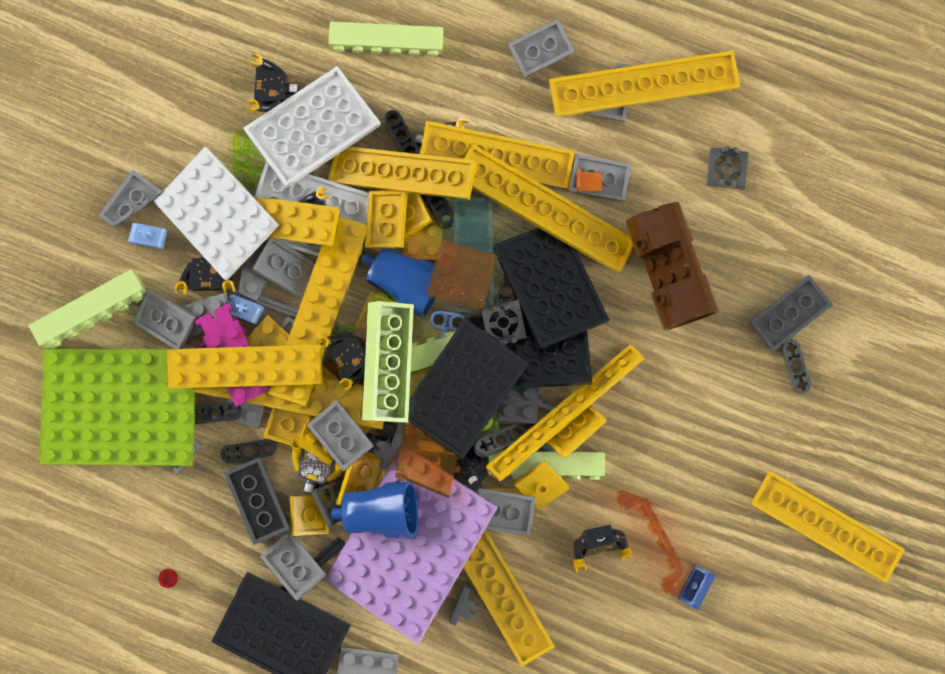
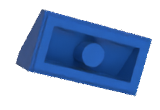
M695 565L677 599L698 610L715 575Z

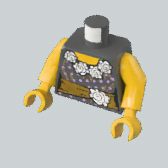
M293 437L291 442L293 466L298 476L306 479L303 487L304 491L311 493V491L315 490L317 483L323 485L331 483L342 474L343 470L334 459L329 465L298 446L297 442H295V437Z

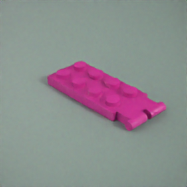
M230 303L215 309L214 312L217 316L213 318L211 313H208L195 320L197 326H202L205 332L203 339L207 348L251 347L239 320H234L230 312L233 310ZM239 386L227 387V390L235 406L238 407L268 392L271 387Z

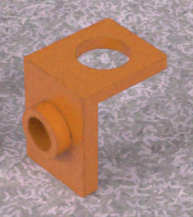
M577 169L576 192H602V173L581 172V169Z

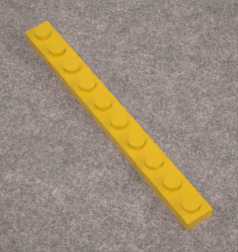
M631 344L592 376L591 385H581L486 466L487 470L501 482L644 360V356Z

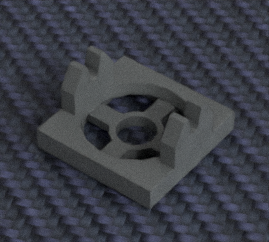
M729 146L722 147L721 149L710 148L706 186L744 190L749 152L739 151V148H730ZM725 155L724 163L714 165L719 157ZM732 156L739 160L741 167H735L731 163ZM729 164L732 167V173L724 174L722 166ZM714 171H720L723 179L719 180L716 178ZM733 173L740 174L737 180L729 181V177Z
M519 300L481 307L485 332L502 344L515 343L518 339L527 338ZM504 310H512L516 316L509 318L505 315ZM494 312H498L499 316L496 320L489 322L491 315ZM501 317L508 319V325L505 328L498 326V320ZM518 322L516 330L509 336L508 328L511 324ZM498 327L502 330L503 337L495 335L490 328Z
M384 422L383 430H376L380 436L386 438L385 441H377V447L373 448L375 455L380 458L379 467L387 469L403 443L405 423L395 422L394 424L392 422Z
M343 478L311 491L327 527L342 521V519L333 520L328 508H342L341 505L336 506L333 503V497L338 498L339 494L334 489L340 492ZM325 491H328L330 498L329 502L325 503L323 496Z
M464 584L449 619L452 625L456 626L460 616L464 618L475 617V613L470 609L478 610V605L473 599L468 598L471 590L470 586Z

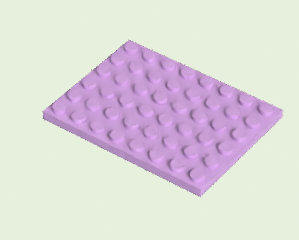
M402 446L379 487H382L387 482L412 481L414 483L418 504V528L414 537H404L403 539H389L384 535L369 532L352 533L325 581L404 636L419 644L498 506Z

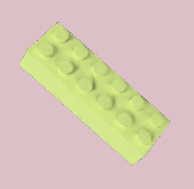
M131 269L28 326L39 346L53 350L62 345L61 342L66 339L70 341L78 337L79 332L93 329L99 321L105 322L111 319L112 314L126 311L132 303L136 302L138 304L142 302L148 290L140 275Z
M382 301L368 303L363 421L408 422L413 304Z

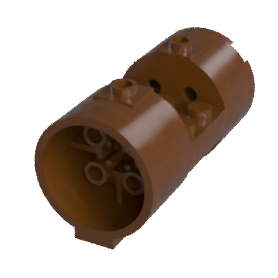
M680 203L664 204L658 206V208L641 212L626 220V226L638 259L643 258L654 292L651 293V297L663 330L681 327L719 313L706 275H703L691 242L693 238Z

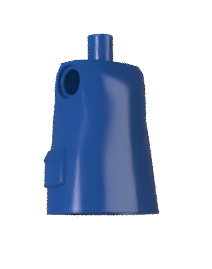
M381 249L377 257L364 253L361 259L362 264L370 267L366 281L389 294L398 303L413 304V313L421 319L431 309L448 274L447 270L438 267L437 264L427 259L417 260L393 249Z
M412 481L387 482L382 487L368 491L345 493L342 498V508H333L331 512L333 520L342 519L343 528L346 533L369 532L384 535L389 539L414 537L418 528V504L415 485Z

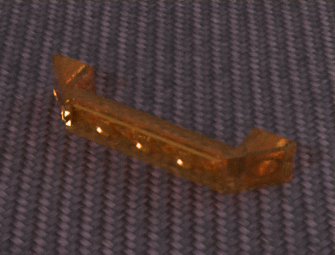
M623 490L617 491L618 496L616 500L620 507L624 506L625 509H629L640 503L641 506L638 509L643 518L647 517L650 523L647 526L651 534H656L659 540L656 543L660 551H665L668 557L665 559L670 570L674 569V572L661 578L663 581L661 587L665 594L669 593L670 596H675L684 567L649 500Z

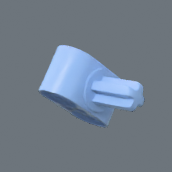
M132 223L128 242L156 249H164L168 230Z
M231 294L228 302L233 308L231 310L232 316L258 325L265 307Z
M435 311L430 317V322L434 329L441 331V339L445 337V333L457 330L452 324L454 319L459 318L463 321L465 317L458 313ZM436 316H442L444 323L436 325L433 320Z

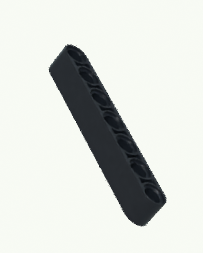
M396 110L388 111L384 117L385 127L398 152L414 151L415 154H420V150L401 114ZM396 119L398 120V122L396 124H390L389 120ZM399 135H405L406 139L399 140L397 139V137ZM421 194L437 225L442 229L452 227L454 224V214L446 198ZM434 199L441 200V204L434 205L432 204V201ZM443 215H447L450 217V220L444 222L440 218Z

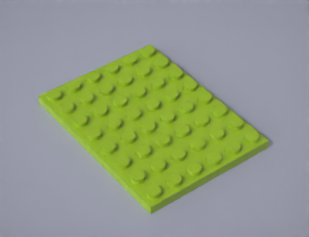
M44 349L39 464L194 466L195 392L194 388H168L167 349Z

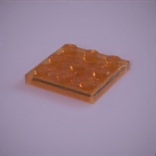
M441 240L426 296L483 311L498 255Z

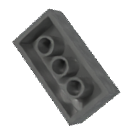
M256 458L224 472L253 545L291 530L289 520L263 458Z

